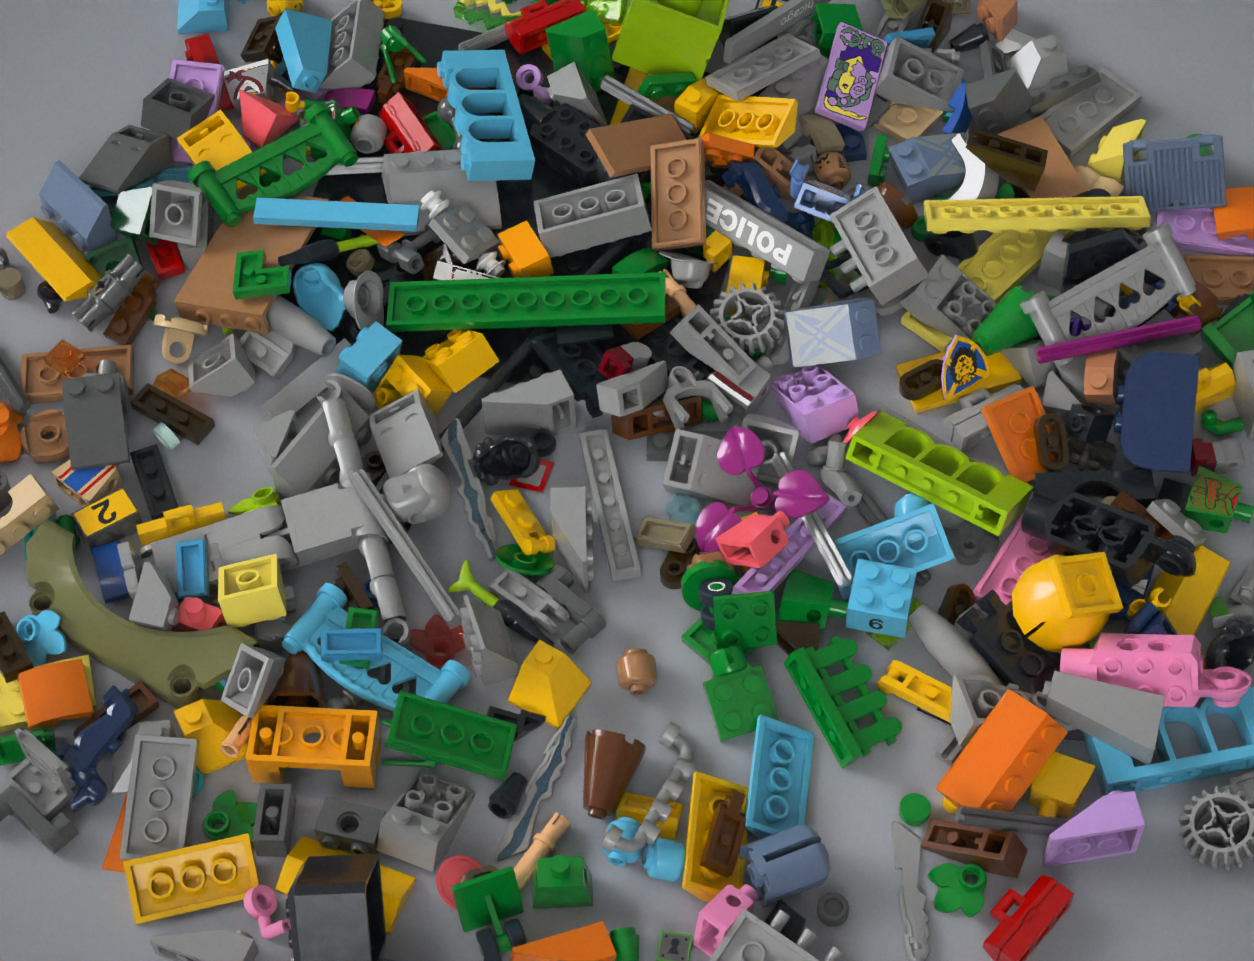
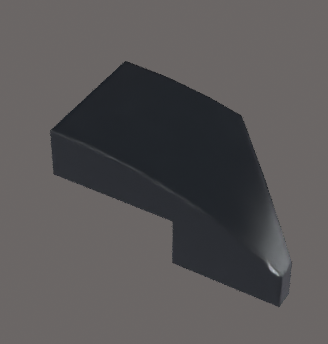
M489 706L486 716L517 724L514 742L543 725L546 720V716L521 709L520 713L516 714L493 706Z

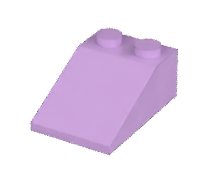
M1112 791L1102 796L1049 835L1044 853L1043 867L1136 853L1145 823L1135 791Z

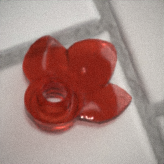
M437 614L428 621L425 630H410L412 646L417 651L425 654L427 661L436 667H443L448 660H454L455 653L466 647L462 636L464 633L462 625L450 630L444 620ZM437 652H442V653H444L445 655H444V656H439V655H436L435 653H437Z

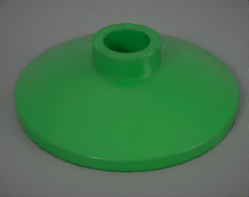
M518 544L504 545L496 551V559L501 565L524 577L546 574L554 566L553 559L547 553L538 551L534 555H525Z

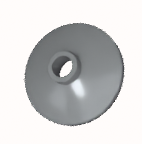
M329 373L326 375L324 381L329 379L336 381L361 409L368 410L375 406L376 399L373 394L358 381L339 373ZM327 386L331 393H333L334 390Z

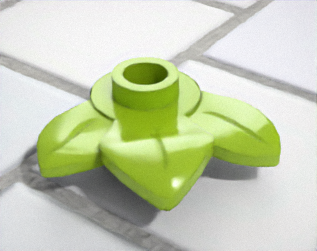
M263 487L256 490L252 494V498L240 501L227 510V512L232 515H240L264 506L278 505L280 496L272 487Z

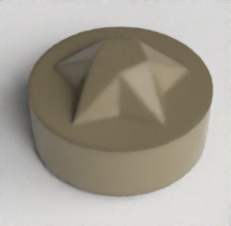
M359 249L348 257L346 267L354 276H357L362 271H370L374 266L375 260L368 250Z

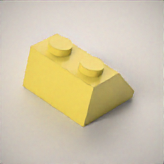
M1139 119L1113 127L1108 136L1103 135L1098 146L1099 151L1097 154L1093 153L1087 167L1095 170L1100 176L1116 179L1122 185L1125 180L1123 143L1130 142V140H1142L1146 120ZM1133 151L1134 160H1137L1140 151Z
M277 553L219 567L218 602L227 626L243 628L253 623L266 620L273 621L282 616H287L286 594Z

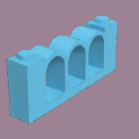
M505 50L443 51L442 60L437 63L438 78H442L444 88H448L447 100L449 104L456 109L454 126L462 134L460 150L462 153L460 160L461 169L466 171L468 181L530 180L532 178L535 158ZM487 87H496V90H468V89H465V88H487ZM471 113H503V116H476ZM510 138V142H481L477 140Z
M1250 686L1247 693L1241 697L1240 703L1233 707L1216 706L1211 697H1207L1202 702L1200 709L1196 706L1164 707L1155 745L1161 760L1159 763L1134 767L1131 756L1083 732L1092 765L1096 766L1094 771L1103 796L1116 790L1138 792L1254 769V687ZM1223 714L1232 719L1244 746L1218 751L1206 716ZM1182 722L1191 727L1197 737L1202 754L1176 759L1165 724Z

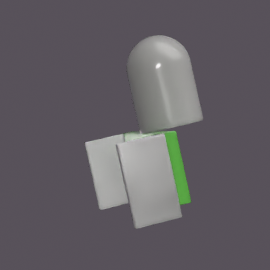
M1219 586L1208 609L1212 617L1214 629L1221 630L1233 619L1244 622L1252 620L1254 608L1249 604L1227 608L1222 597L1221 586Z

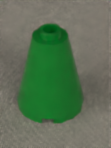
M1021 285L1012 287L974 331L972 341L981 348L986 356L1040 336L1029 314H1024L1020 306L1022 301L1035 295L1033 291L1030 290L1026 293L1021 290L1024 287Z

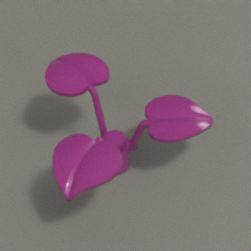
M738 426L733 427L722 440L718 449L717 459L722 470L730 475H740L746 471V474L756 487L750 497L752 505L735 506L730 510L720 502L707 506L699 515L696 524L698 547L702 553L721 551L715 538L742 521L739 516L734 514L735 512L752 511L754 513L760 510L762 513L771 514L775 511H782L788 518H799L817 511L830 498L817 480L810 473L803 470H794L785 474L779 481V491L773 492L768 487L762 486L750 468L758 467L764 462V445L759 437L749 429Z

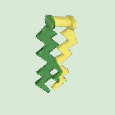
M460 0L453 8L456 18H464L468 25L483 21L487 30L504 25L522 16L520 11L510 13L505 2L496 4L495 0ZM474 2L476 7L488 4L491 14L501 11L502 16L492 19L488 9L476 13L475 7L469 10L467 8L469 5L474 4Z

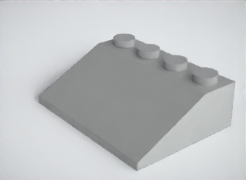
M461 149L384 154L381 176L388 204L419 205V208H421L423 204L421 200L428 192L440 190L442 192L440 199L442 201L450 200L448 211L465 203L474 211L475 215L489 229L502 228L496 181H468L466 171L461 169ZM420 209L417 232L401 231L405 234L404 236L421 235L426 232L425 225L432 220L429 219L430 211L428 209Z

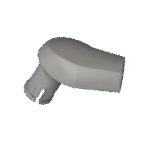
M829 440L826 465L820 468L821 479L844 505L856 506L861 500L862 493L859 481L843 468L847 443Z

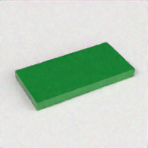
M400 690L385 747L504 781L517 724Z

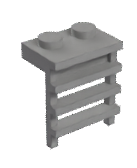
M18 727L14 733L26 758L3 780L8 787L12 786L45 819L49 820L79 790L75 787L76 783L71 779V773L67 771L69 769L68 766L26 728L22 731Z

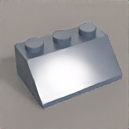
M60 160L55 162L39 193L42 202L40 209L48 220L53 219L64 235L69 234L75 245L80 250L85 249L88 253L114 242L117 239V235L110 226L112 218L108 205Z

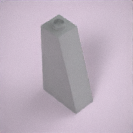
M1054 671L1052 682L1045 681L1041 699L1047 700L1046 713L1143 763H1151L1165 696Z

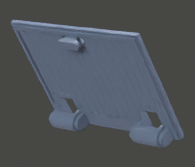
M1207 134L1196 135L1193 138L1156 141L1143 139L1130 140V142L1123 143L1126 196H1143L1149 212L1227 206L1223 136ZM1213 145L1214 154L1200 155V146ZM1147 150V159H1133V151Z

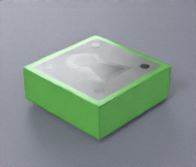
M661 930L656 961H689L693 935Z

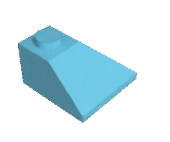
M179 0L178 34L229 31V0Z

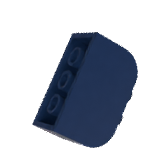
M1150 352L1138 357L1127 370L1123 385L1117 387L1116 404L1121 405V414H1116L1114 433H1119V451L1124 460L1132 467L1168 473L1187 474L1190 472L1200 355Z

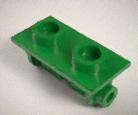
M42 727L41 730L30 732L52 753L55 752L54 727L48 729ZM16 735L0 737V766L22 762L26 758Z

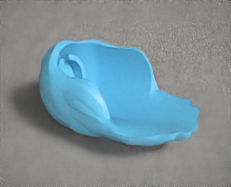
M312 263L300 267L293 281L298 307L313 316L326 330L333 331L339 326L346 309L343 303L344 289L341 287L339 279L325 264Z

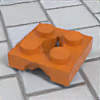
M712 133L704 134L701 137L704 140L705 162L712 163V166L715 168L725 169L728 168V164L731 162L740 163L754 158V144Z

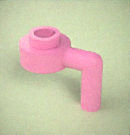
M258 885L246 892L244 896L245 909L251 917L258 919L261 935L264 939H271L291 929L289 919H283L272 924L270 915L277 908V898L270 887Z

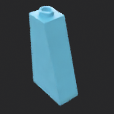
M285 8L275 30L292 88L316 93L327 74L332 21Z

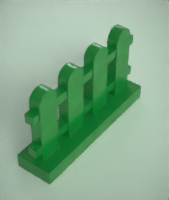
M836 636L829 641L831 645L817 651L814 650L813 646L806 650L802 647L793 651L785 660L784 665L843 769L852 765L861 755L862 757L869 755L872 752L870 749L872 746L886 741L888 746L894 744L897 741L895 736L902 730V723L896 717L885 719L880 710L887 704V697L878 690L870 693L865 684L872 678V670L864 664L855 667L851 657L858 650L856 642L849 638L840 640ZM841 662L846 671L830 677L826 668ZM856 688L860 697L844 703L840 695ZM871 715L875 724L859 730L855 721Z

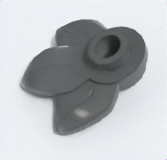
M967 520L960 524L959 529L943 528L950 548L954 550L957 561L963 565H975L982 558L983 554L994 552L998 548L999 537L985 535V529Z

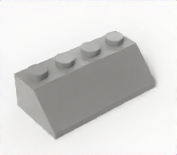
M354 0L331 19L332 30L327 74L320 85L321 89L361 88L365 84H370L377 75V61L379 59V46L381 44L380 34L384 26V11L372 1Z
M823 55L819 59L770 84L758 96L788 98L798 101L795 132L778 147L785 154L805 135L798 119L799 116L816 114L815 109L829 60Z
M638 173L533 201L539 237L550 258L652 231Z
M341 388L354 429L355 439L360 448L362 445L367 444L372 436L369 416ZM336 390L333 391V393L328 397V399H331L335 396ZM323 406L317 410L270 466L275 489L279 493L280 500L333 485L338 478L341 470L335 449L328 442L330 430Z

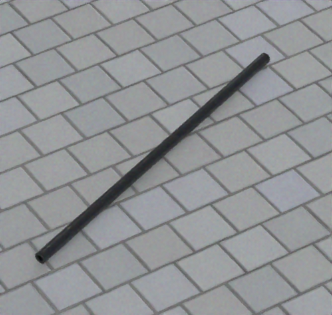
M650 200V202H649L646 206H647V210H648V214H649V219H650V221H651V200ZM637 235L613 242L584 275H602ZM555 326L536 327L455 417L460 420L462 429L482 409L481 399L497 392L534 351L531 346L533 338L551 332ZM454 419L439 435L441 440L448 429L449 445L456 438L457 422Z

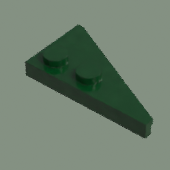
M132 236L83 255L84 259L102 276L106 274V270L110 269L112 271L127 253L143 267L136 242ZM156 306L149 315L152 321H154L155 315L158 314Z

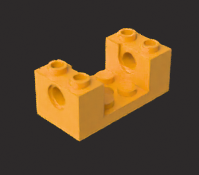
M262 705L252 718L246 754V763L252 782L283 784L286 767L340 770L344 787L375 789L382 740L378 711ZM310 733L321 735L320 739L315 743L304 741L305 737Z

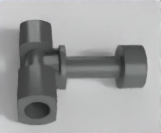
M426 224V232L410 242L405 239L401 245L395 241L387 247L379 243L377 249L381 258L391 263L399 262L402 269L415 274L424 267L422 257L417 251L431 241L439 243L442 240Z

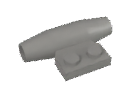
M280 295L276 296L266 314L271 328L270 334L246 331L239 340L250 362L276 380L280 378L294 358L295 345L323 357L329 355L336 345V338L313 316Z
M975 603L973 606H971L969 609H967L965 612L959 615L956 621L966 612H968L972 607H974L977 610L982 619L986 618L989 614L982 611ZM927 604L921 605L909 616V623L928 652L952 678L955 674L984 675L991 677L992 683L1002 685L988 661L968 640L974 635L972 632L966 631L957 622L952 625Z

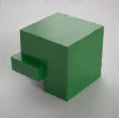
M816 3L811 16V20L816 22L812 33L816 47L820 49V54L829 59L837 26L841 22L863 31L855 4Z

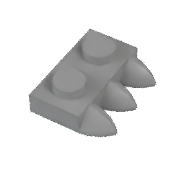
M1169 499L1152 501L1146 509L1172 535L1186 538L1195 547L1203 545L1208 538L1201 531L1202 527L1196 521L1185 517L1180 512V507Z

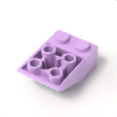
M819 364L804 366L801 370L781 375L777 380L771 382V391L794 427L800 430V435L810 444L848 429L846 426L856 416L860 419L855 394Z

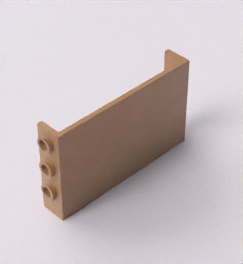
M243 187L237 198L245 199L248 194H255L257 189ZM295 195V196L289 198V199H300V200H321V201H329L328 199L308 197V196H301V195ZM254 211L242 213V221L235 227H228V225L222 222L174 300L180 317L204 325L209 324L228 329L233 328L253 333L270 334L271 328L266 314L277 295L235 300L233 283L236 255L240 252L264 250L266 255L265 269L281 267L278 263V257L305 247L316 227L254 224ZM295 264L287 266H289L290 270H292Z

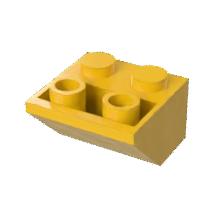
M469 329L451 331L447 335L448 339L441 344L437 343L430 346L425 351L426 355L421 357L453 391L452 393H457L499 362L484 335Z
M398 354L373 392V396L376 399L378 408L382 409L419 389L436 415L453 391L420 356Z

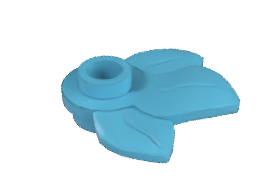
M43 610L38 615H26L17 624V635L25 642V650L33 666L45 664L48 654H63L67 649L66 638L57 629L61 623V616L52 610Z

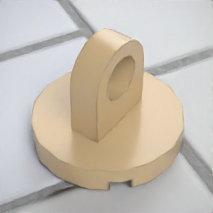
M157 314L153 323L154 326L165 329L162 355L171 363H182L189 358L195 335L208 337V325H202L196 321L178 317L171 319L166 318L165 315ZM174 342H179L183 347L182 355L177 358L170 354V346Z

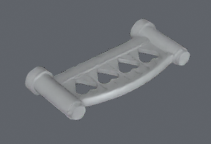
M1169 223L1161 224L1142 235L1147 244L1145 248L1055 298L1049 300L1046 292L1041 291L1022 301L1020 306L1024 314H1029L1045 346L1135 328L1158 312L1175 294H1180L1181 298L1194 293L1197 290L1195 287L1196 282L1171 237L1173 231ZM1145 270L1162 278L1164 281L1163 288L1160 290L1154 289V292L1149 296L1143 292ZM1120 283L1138 292L1140 296L1137 303H1130L1126 309L1120 308L1118 304ZM1095 297L1115 308V314L1112 317L1105 316L1104 321L1101 323L1094 320ZM1071 310L1088 319L1091 324L1087 331L1081 330L1079 335L1075 337L1069 332ZM1074 357L1054 362H1057L1058 366H1062L1073 360Z

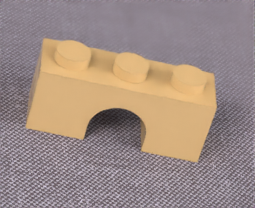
M32 474L8 491L13 499V505L11 510L0 518V556L59 510V507L49 493Z

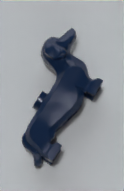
M731 162L728 164L729 171L724 172L722 176L728 189L733 188L735 183H737L744 190L748 203L813 240L812 230L815 228L813 215L804 211H787L779 200L780 192L778 187L771 185L757 163Z
M113 685L102 697L104 700L102 704L109 707L107 713L82 730L77 735L73 746L64 741L54 752L68 766L69 769L67 771L71 773V779L80 787L79 792L70 803L71 811L74 813L87 804L99 805L108 793L107 785L97 773L96 767L107 752L112 756L123 743L120 737L131 726L133 720L138 715V707L129 697L130 690L127 688L120 692Z

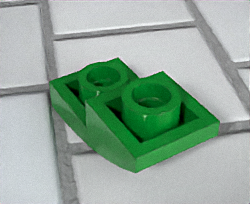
M648 247L638 250L612 267V274L657 273L669 265V260Z

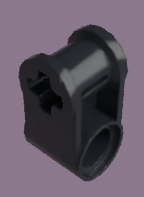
M948 231L945 234L934 233L929 235L924 241L926 248L933 255L940 256L943 254L956 257L959 260L973 257L979 249L972 233L966 234L960 231Z

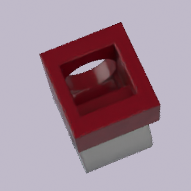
M639 342L622 345L605 352L598 370L609 380L646 367L652 352L649 347Z
M1202 438L1192 439L1191 476L1197 475L1199 466L1216 474H1225L1226 472L1238 471L1246 464L1239 440L1226 439L1221 442H1203Z

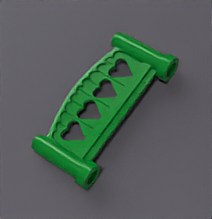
M325 102L315 103L307 109L304 114L307 125L216 171L211 162L202 161L189 170L188 178L192 184L200 188L225 225H228V227L238 225L242 221V213L255 210L257 197L289 199L315 184L337 164L341 163L345 167H350L358 161L357 151L332 118V111ZM307 145L325 151L327 156L318 158L315 163L307 162ZM288 157L300 162L304 167L301 170H295L291 175H286L283 173V158ZM260 169L277 174L281 179L278 182H271V185L268 187H262L260 185ZM239 180L256 187L257 192L255 194H248L245 199L237 198V181Z

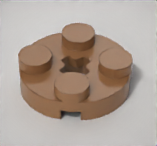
M56 409L40 411L30 418L31 422L27 424L26 428L23 426L21 429L20 439L23 448L35 463L55 462L65 457H70L65 415L61 411ZM49 432H53V435H56L52 439H43L47 437Z

